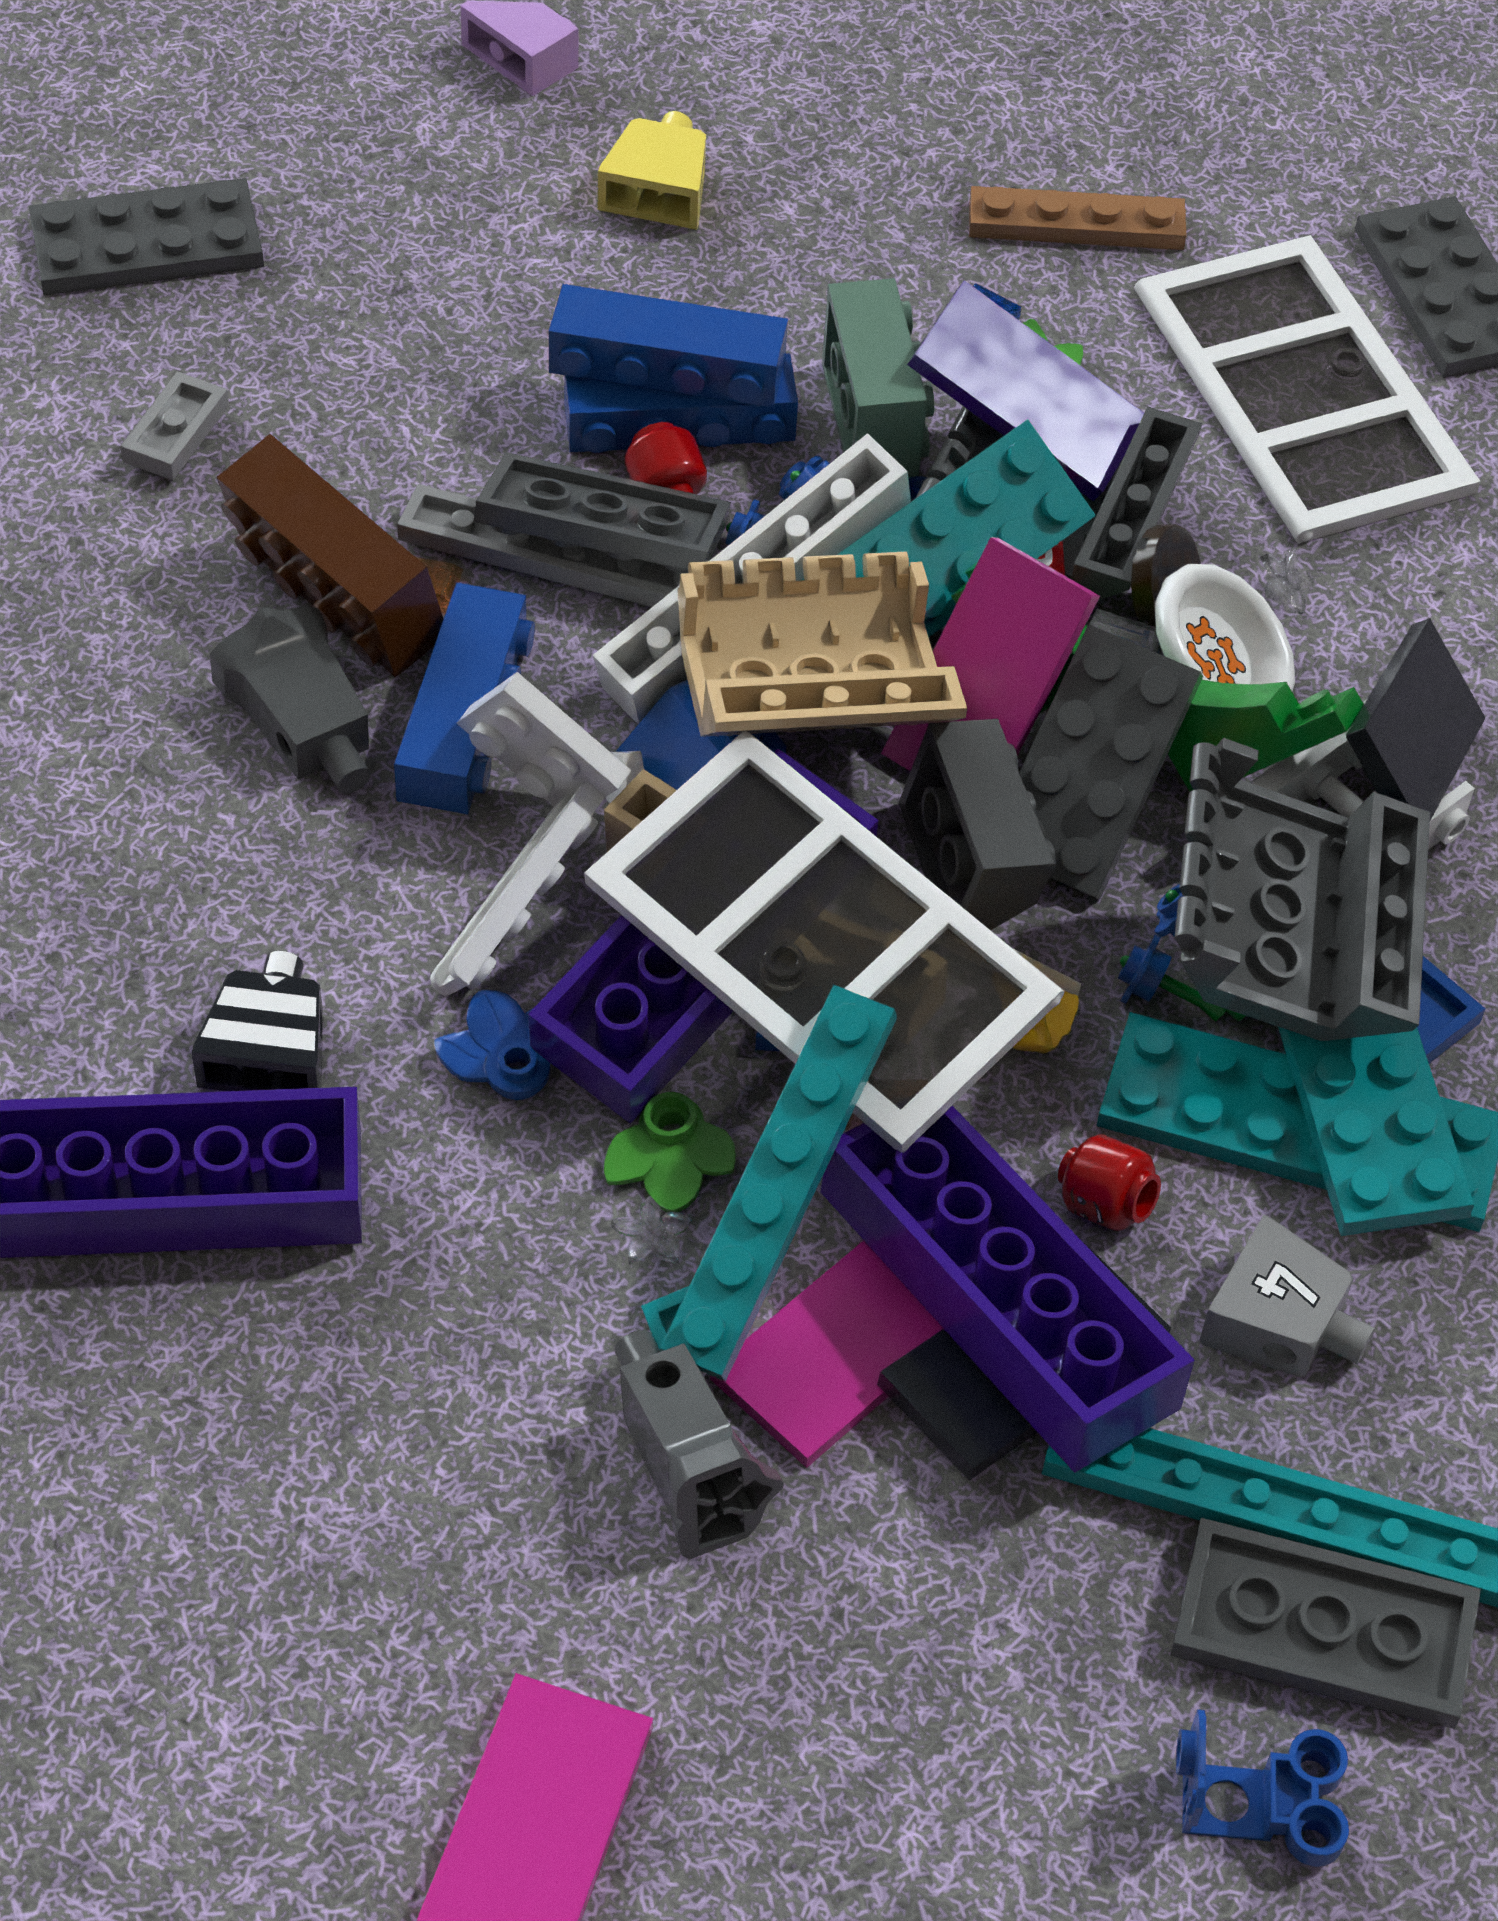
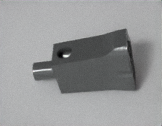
M269 606L263 607L256 612L246 625L223 639L210 653L212 682L226 698L236 702L249 714L297 779L324 768L338 791L343 794L353 793L361 789L369 781L371 772L359 755V753L369 749L368 714L328 644L327 625L319 608L300 606L278 610Z
M637 1330L625 1335L615 1346V1354L621 1364L620 1379L623 1418L671 1515L673 1531L682 1556L693 1559L748 1538L759 1525L769 1501L783 1489L784 1483L778 1472L753 1457L744 1443L738 1438L684 1343L660 1351L649 1331Z

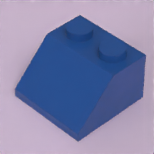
M688 680L670 687L616 752L641 751L644 770L678 790L738 735L700 736ZM776 732L752 734L771 751L775 752L777 749H780L786 754L787 746ZM748 770L699 815L708 823L750 779L753 773Z

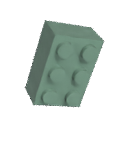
M895 278L828 284L822 367L843 453L868 433L908 471V480H918L921 457H928L930 452L929 432L925 423V417H932L934 415V393L931 382H922L921 375L907 365L921 344L920 341H912L910 337L913 330L910 302L901 301Z

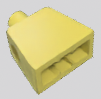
M678 111L666 113L661 122L642 118L631 120L599 167L598 210L697 230L705 175L706 134L702 130L693 129L690 118Z

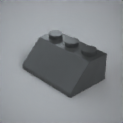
M998 719L929 723L898 804L925 877L989 930H992L1038 903L1048 878L1055 871L1056 857L1054 847L1050 840L1044 838L1036 817L1037 809L1034 796L1025 789L1018 771L1016 750L1012 744L1007 743Z

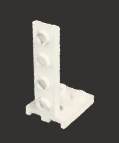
M518 672L470 705L457 724L469 734L472 744L479 751L499 759L516 774L517 781L527 792L536 797L544 798L554 808L432 972L430 981L433 988L445 997L466 986L474 990L486 979L497 962L490 956L501 940H504L506 943L511 941L525 926L531 916V913L525 909L526 905L535 893L542 896L559 879L565 867L558 861L569 846L575 850L591 835L598 824V821L592 816L606 796L620 788L631 772L626 765Z

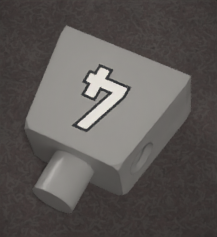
M1263 1215L1210 1305L1199 1342L1208 1347L1297 1377H1305L1321 1347L1358 1365L1372 1339L1375 1328L1342 1312L1353 1282L1350 1272L1274 1219Z

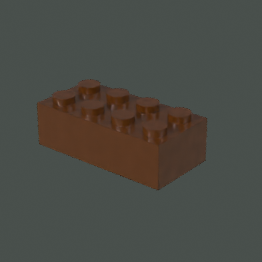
M267 435L216 477L225 498V502L221 504L222 511L238 531L239 536L235 538V543L245 558L255 566H259L264 562L271 568L275 581L289 597L297 599L301 595L312 604L310 607L319 608L327 625V630L331 633L336 632L338 629L342 630L350 637L349 642L355 653L367 665L373 667L379 663L396 677L435 645L444 618L427 566L273 435Z

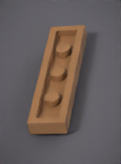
M971 186L969 237L1184 250L1187 236L1185 199Z

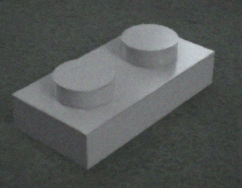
M177 371L120 445L122 462L174 480L228 408V390Z

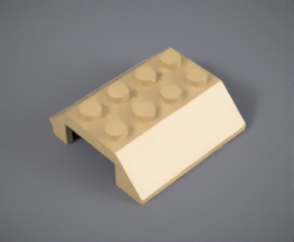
M907 552L863 554L862 558L864 577L856 578L853 554L803 557L804 580L796 581L793 557L743 560L744 583L735 584L732 560L689 562L688 573L680 574V585L677 591L681 652L700 736L740 735L743 731L758 734L950 722L966 718L967 706L955 667H937L925 628L924 619L929 582L923 563L910 562L909 566Z

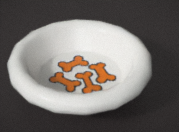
M1187 564L1166 577L1155 602L1156 635L1165 657L1201 671L1203 675L1202 680L1231 684L1287 682L1291 691H1293L1295 685L1293 652L1282 623L1261 594L1240 576L1214 564Z

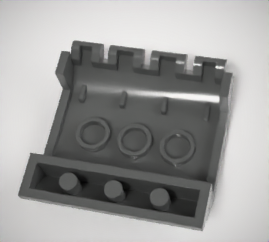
M962 406L948 433L949 439L944 441L928 473L930 478L925 479L916 498L998 441L1003 435ZM1147 406L1125 456L1104 491L1095 501L1081 493L1096 516L1063 539L1066 577L1100 596L1099 600L1130 589L1133 558L1136 555L1137 549H1145L1147 541L1142 536L1147 529L1159 525L1201 432L1202 423Z
M1223 738L1217 746L1210 743L1194 745L1190 784L1194 790L1189 792L1185 837L1189 843L1183 847L1179 887L1184 897L1178 899L1175 939L1182 950L1181 963L1203 1001L1319 1041L1413 1031L1419 1026L1430 812L1373 792L1348 818L1241 780L1258 761V750L1226 738Z

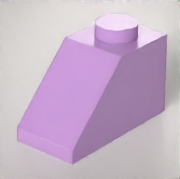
M467 1L460 5L462 46L530 95H536L578 68V28L570 20L560 16L545 4L535 2Z

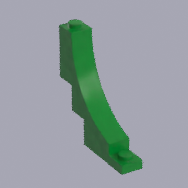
M977 563L965 571L968 579H970ZM967 582L951 595L956 604ZM1087 625L1082 630L1040 712L1050 708ZM1202 680L1172 743L1168 756L1189 792L1194 790L1190 784L1194 745L1210 743L1217 746L1223 738L1258 750V761L1243 776L1246 777L1347 732L1364 706V703L1354 687L1334 696L1331 695L1328 689L1308 697L1299 704L1287 682L1231 684Z

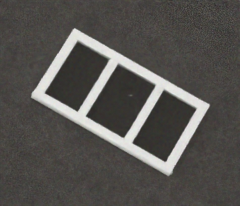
M1311 235L1142 278L1135 284V292L1297 544L1477 494L1481 481Z
M743 731L584 872L585 884L795 1064L833 984L894 1008L897 1020L855 1106L853 1114L901 1153H904L1049 1011L1057 1006L1064 995L1063 989L748 731Z

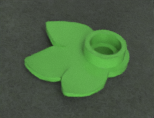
M664 1092L656 1095L647 1103L640 1115L638 1125L618 1133L613 1138L604 1160L605 1179L609 1185H624L644 1181L645 1191L654 1205L670 1214L679 1213L696 1200L702 1188L704 1174L718 1176L734 1172L736 1164L735 1145L726 1130L704 1121L700 1107L689 1097L678 1092ZM668 1124L682 1126L676 1130H662Z

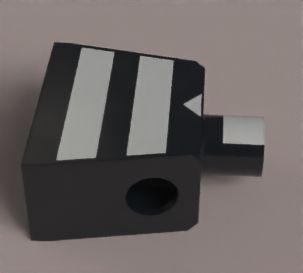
M274 951L266 956L262 973L235 970L227 974L193 1045L192 1059L198 1088L221 1091L321 1088L323 1048L321 987L315 980L301 978L304 963L298 956L286 951Z

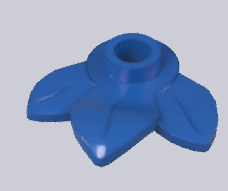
M480 990L472 997L467 1011L468 1030L447 1034L436 1038L434 1041L436 1055L452 1075L465 1082H488L494 1091L511 1100H524L534 1096L546 1085L550 1076V1062L536 1053L530 1046L528 1014L532 1009L524 1013L516 1000L508 994L497 990ZM515 1062L528 1064L522 1069H512L507 1066Z

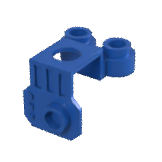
M1197 1709L1191 1730H1179L1176 1746V1774L1183 1775L1182 1833L1271 1842L1273 1834L1285 1835L1287 1848L1298 1861L1314 1867L1331 1864L1340 1856L1349 1835V1825L1346 1816L1338 1806L1330 1801L1319 1799V1796L1333 1792L1339 1786L1348 1765V1755L1343 1743L1330 1732L1311 1729L1295 1737L1287 1754L1271 1752L1264 1770L1207 1765L1205 1710ZM1315 1761L1324 1768L1326 1775L1321 1778L1311 1776L1302 1769L1301 1763ZM1219 1782L1236 1784L1247 1796L1248 1810L1241 1819L1233 1822H1225L1215 1818L1206 1807L1205 1795L1207 1790ZM1306 1830L1319 1832L1325 1838L1326 1846L1316 1848L1307 1844L1303 1840L1301 1833Z

